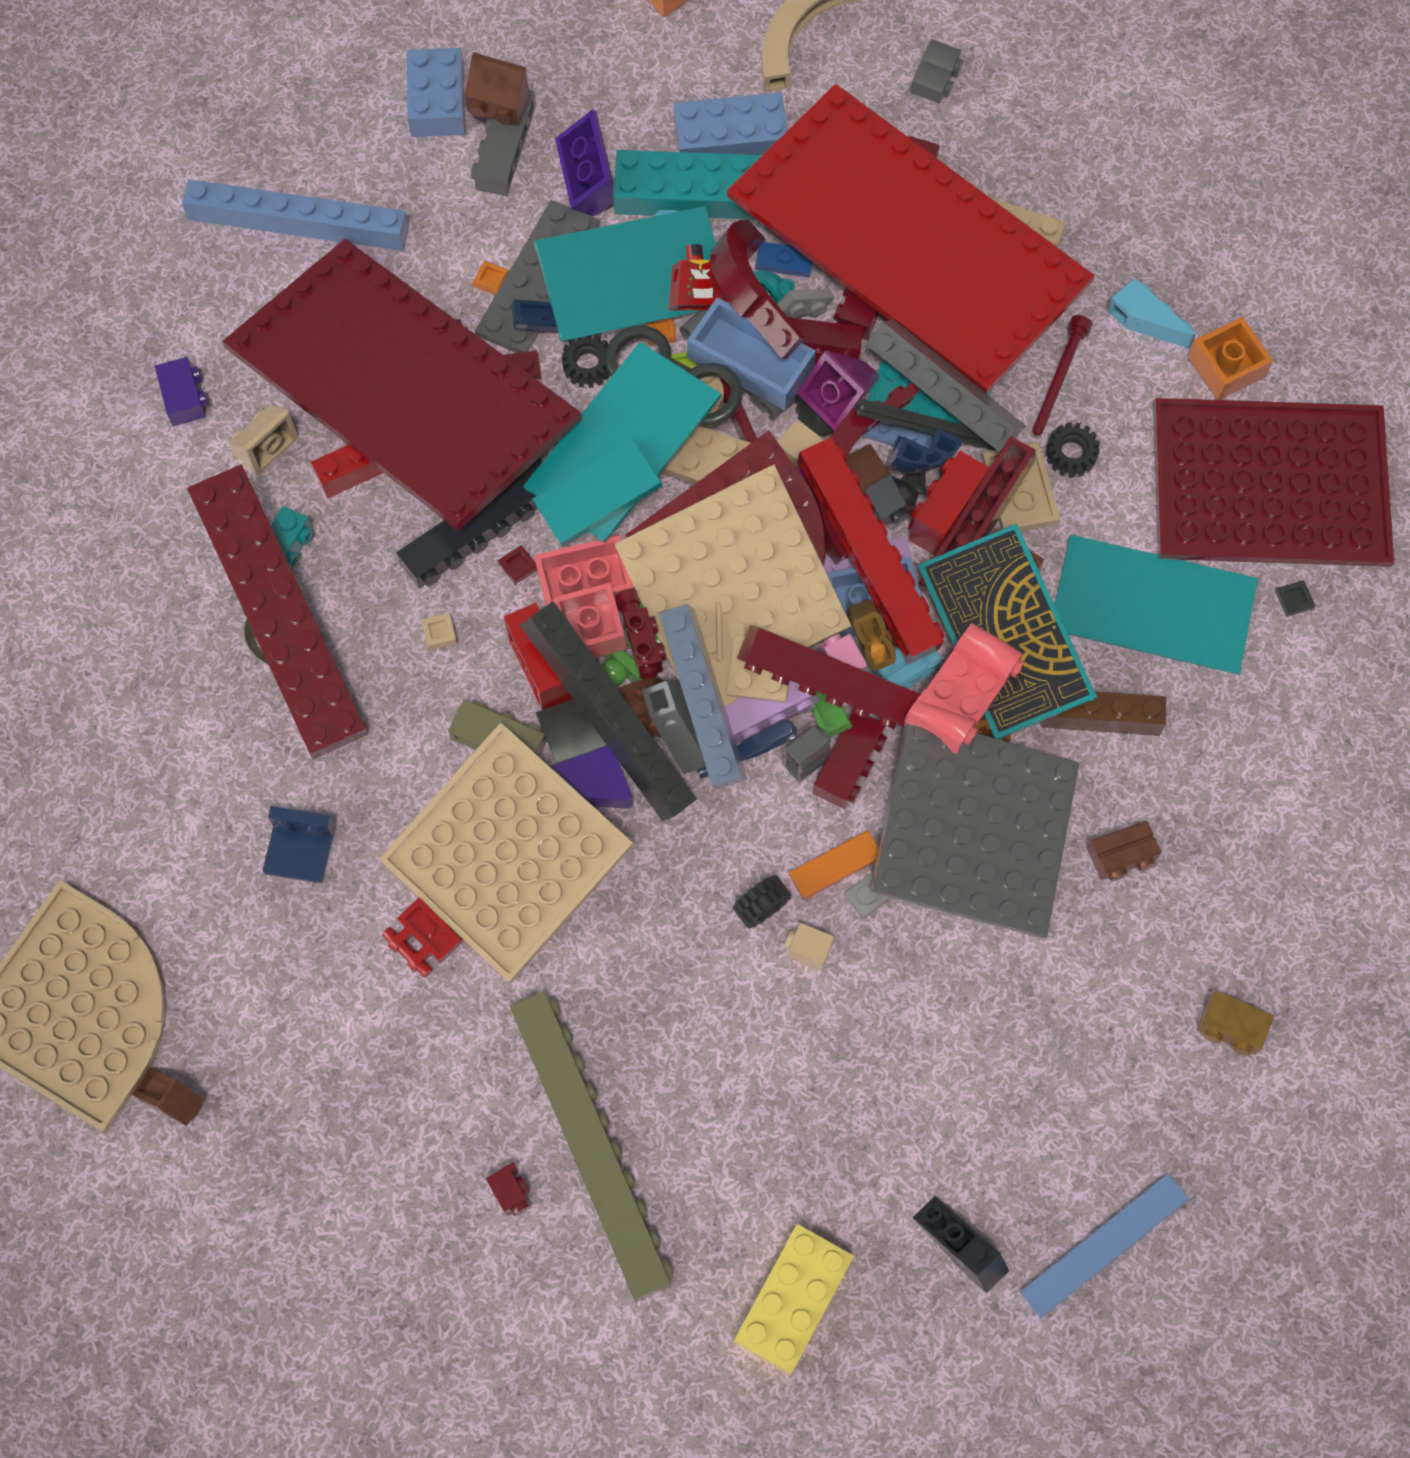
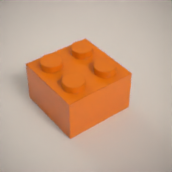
M1243 316L1195 339L1188 355L1217 400H1221L1265 378L1273 363V359Z

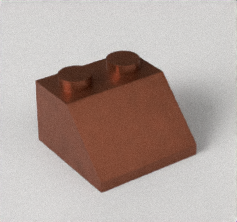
M473 52L465 90L467 112L477 117L484 116L497 120L502 124L519 126L530 101L526 67Z

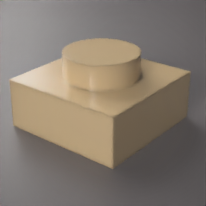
M450 613L421 619L428 650L457 644Z

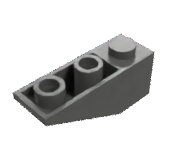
M679 679L667 680L642 690L650 718L683 774L706 767Z

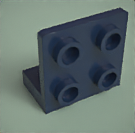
M270 806L268 819L273 825L262 870L265 875L319 884L323 883L336 829L331 816Z

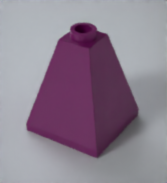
M825 351L797 394L835 431L840 422L855 409L859 399L866 398L881 376L866 361Z

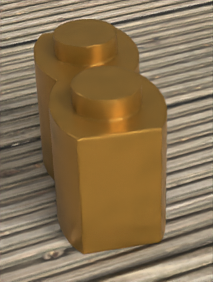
M867 599L848 608V618L858 636L859 647L870 667L877 671L896 662L895 649L886 634L885 623L875 605Z

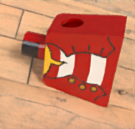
M687 245L685 247L686 260H680L672 267L669 311H708L717 297L728 302L714 277L710 260H703L702 245Z

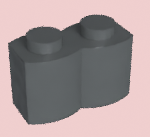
M931 39L913 77L910 93L939 104L943 96L949 97L954 85L951 79L953 75H959L964 60L960 59L962 50Z
M811 726L783 748V766L798 783H801L826 763L828 753L830 752V737L822 728L817 729L815 726Z

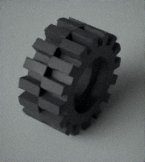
M596 335L594 339H592V336H588L584 339L579 338L576 342L575 340H570L569 346L565 344L563 348L564 353L562 352V365L566 378H570V382L574 385L578 382L581 388H584V384H588L589 388H594L593 383H597L600 386L603 384L602 379L607 381L609 373L605 366V351L608 342L605 339L601 342V336ZM590 353L595 355L599 361L592 368H582L578 366L577 359L583 354Z
M1069 422L1066 423L1065 428L1060 425L1056 431L1054 430L1051 433L1047 444L1046 456H1048V465L1053 464L1052 470L1054 472L1059 469L1061 470L1059 475L1064 476L1065 473H1069V478H1074L1077 473L1081 477L1084 476L1085 471L1089 473L1092 470L1100 452V442L1095 440L1097 436L1095 432L1089 434L1090 427L1087 425L1083 430L1080 428L1081 423L1076 422L1075 427H1072V423ZM1068 442L1077 443L1082 447L1083 455L1080 458H1070L1062 452V446Z
M772 875L770 878L767 877L762 882L757 883L754 888H750L746 894L742 895L740 900L735 902L733 910L744 925L751 929L764 922L765 919L770 918L775 912H778L782 906L788 903L787 901L791 899L792 894L777 875Z

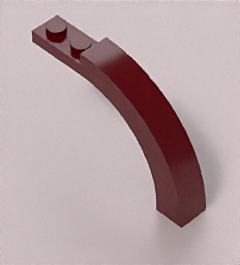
M750 220L735 221L711 249L710 263L714 277L723 294L739 316L749 319L781 359H788L805 337L762 287L749 264L748 259L751 258L766 239Z
M913 382L905 388L900 385L889 393V399L882 404L903 409L913 402L920 391ZM853 409L840 422L831 437L835 445L839 444L842 447L846 456L845 463L855 443L866 433L881 424V421L858 416L856 409ZM813 492L823 521L826 551L837 566L849 556Z

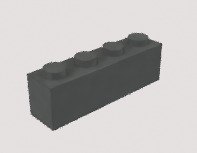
M529 90L530 101L519 126L502 124L491 118L487 119L485 129L487 135L485 140L480 141L478 156L480 157L478 163L474 162L471 169V179H474L476 190L508 196L536 107L534 91Z

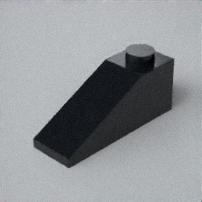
M891 474L865 489L879 517L888 524L903 522L909 517L908 513L916 508L919 495L916 489Z

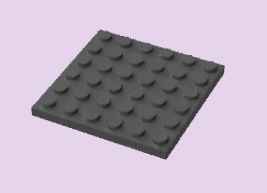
M905 722L870 892L1034 937L1046 938L1048 936L1080 763L981 734H976L969 745L964 743L958 753L955 754L951 752L939 737L930 731Z

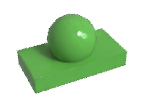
M624 650L603 656L607 660L602 663L601 667L615 687L622 685L626 679L632 683L641 680L635 660Z
M817 692L820 701L814 704L815 707L812 709L819 728H822L829 737L852 728L844 706L842 705V708L825 702L827 695Z

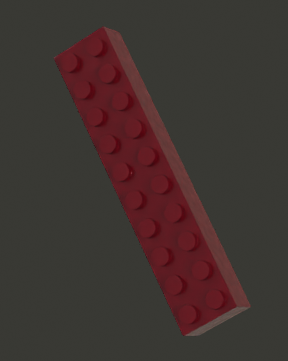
M240 464L187 487L312 760L367 736L362 720L243 465Z

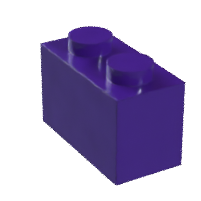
M188 357L155 365L165 409L172 426L206 418L204 408L208 407V402L204 390H198L197 383L202 382L198 367H192Z

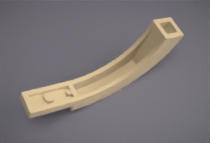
M786 0L772 18L763 43L761 70L764 92L790 88L791 70L788 61L790 48L798 33L810 20L830 8L862 0Z

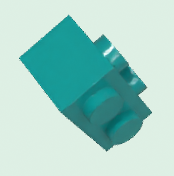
M282 506L272 522L271 528L292 570L298 561L302 548L310 542L313 528L307 516Z

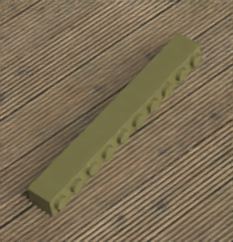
M542 991L510 1005L511 1012L635 1303L671 1287L669 1278L674 1277L667 1259L660 1260L656 1248L661 1245L654 1229L647 1230L643 1218L648 1217L641 1199L635 1201L630 1189L634 1188L635 1185L628 1169L622 1171L617 1160L622 1158V1154L616 1141L609 1142L605 1130L610 1129L603 1111L597 1113L592 1102L597 1100L596 1094L590 1082L586 1084L583 1082L580 1073L585 1071L578 1053L572 1056L568 1044L573 1043L566 1025L560 1027L555 1016L560 1015V1011L554 997L548 999L545 991Z

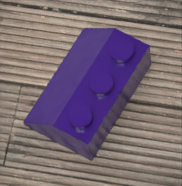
M592 109L558 135L555 141L571 208L590 216H596L613 204V178L597 111Z

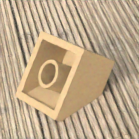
M270 405L264 411L258 412L252 422L244 429L238 430L233 435L229 445L233 455L254 474L259 475L298 439V435L290 413L286 409Z

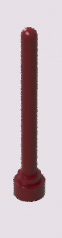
M1073 315L1068 325L1069 340L1032 428V433L1035 436L1043 434L1080 340H1083L1090 333L1093 323L1085 316Z

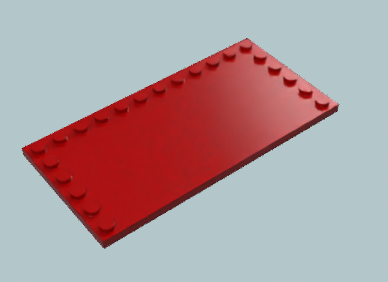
M836 83L727 190L728 198L885 318L898 322L986 394L1082 294L1095 277L1093 273Z

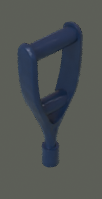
M784 720L751 736L737 746L741 761L757 757L793 740L797 736V728L791 721ZM706 767L697 770L701 779L709 776Z

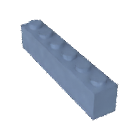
M685 604L659 613L712 787L721 789L747 780L694 608Z

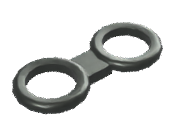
M646 325L630 326L619 331L610 340L605 351V366L611 377L619 368L617 366V355L620 348L628 341L636 338H645L652 340L658 345L660 355L696 378L716 376L725 380L730 386V397L727 403L720 410L708 413L699 426H716L727 421L738 410L742 401V384L737 374L727 366L717 363H704L689 368L671 358V346L666 336L656 328Z

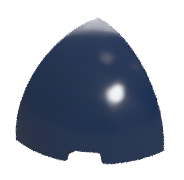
M938 428L926 446L898 435L888 453L886 469L903 474H918L933 470L943 465L948 458L952 457L960 448L963 440Z

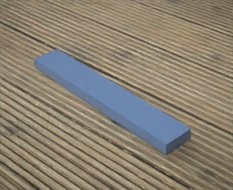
M1168 1173L1019 1293L1041 1319L1188 1201L1189 1198Z

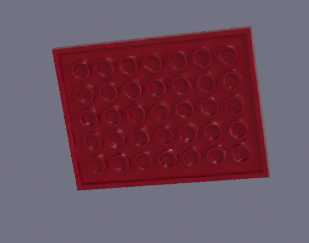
M1155 398L1153 405L1158 559L1391 567L1394 564L1384 405Z

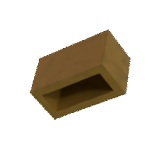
M1215 990L1208 999L1197 1030L1204 1033L1203 1037L1211 1042L1221 1043L1223 1041L1232 1045V1049L1241 1055H1256L1263 1048L1275 1015Z

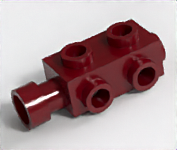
M637 590L622 591L615 596L618 610L622 611L624 626L639 678H653L659 672H663L662 661L667 660L663 644H657L654 634L659 633L655 616L649 617L646 607L639 608L641 602Z

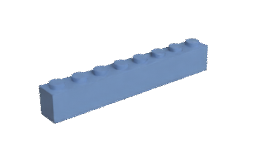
M190 179L187 181L182 199L188 220L336 242L347 239L352 244L404 251L409 230L405 210Z

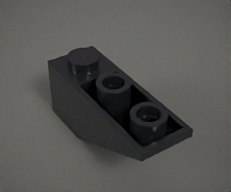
M936 1196L912 1217L966 1276L986 1294L1009 1272L1001 1253Z

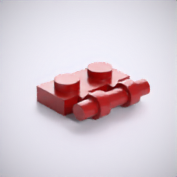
M420 898L397 917L398 922L404 927L398 934L391 927L382 933V936L389 942L388 947L394 953L399 952L408 961L407 966L413 972L417 971L423 978L428 977L433 971L426 963V960L431 955L441 963L462 943L461 938ZM412 936L423 946L417 953L407 944Z

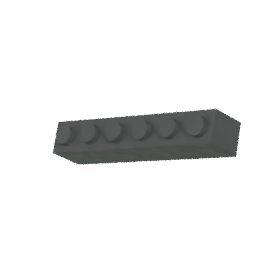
M895 320L882 322L868 342L867 346L998 452H1001L1010 436L1016 439L1026 425Z

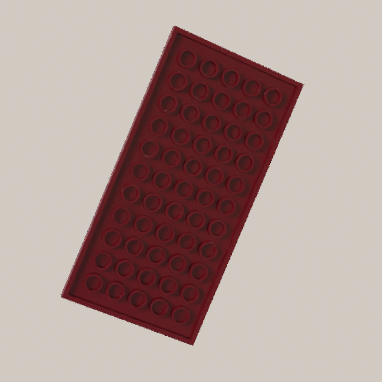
M343 239L222 340L225 349L457 531L582 420L581 412L347 239Z

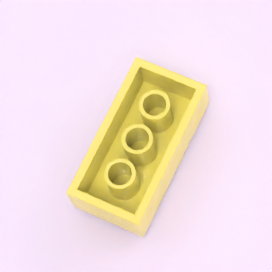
M797 1224L737 1333L733 1344L791 1376L854 1256Z

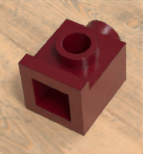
M514 1162L485 1179L505 1215L507 1216L512 1213L515 1217L527 1211L531 1206L525 1197L530 1191L521 1175L517 1178L513 1176L518 1173Z

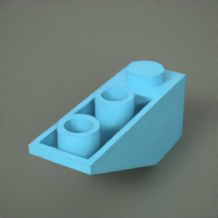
M1136 278L1111 298L1107 311L1126 329L1186 348L1192 345L1196 335L1192 326L1187 321L1181 320L1167 303L1161 302L1147 285L1141 284Z

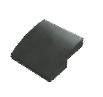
M574 699L536 712L555 764L607 746Z

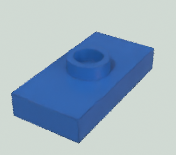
M763 242L758 249L755 270H767L774 273L810 278L813 262L793 246Z

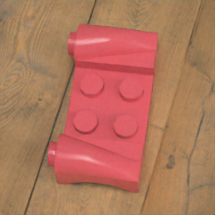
M971 623L926 690H923L908 711L905 722L930 731L939 737L951 752L957 754L964 743L969 745L978 732V729L975 728L1010 676L1016 678L1025 663L1021 661L1023 653Z

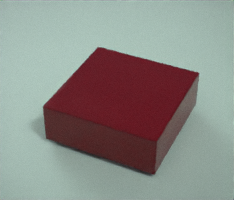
M522 545L497 561L514 585L536 571L534 560Z

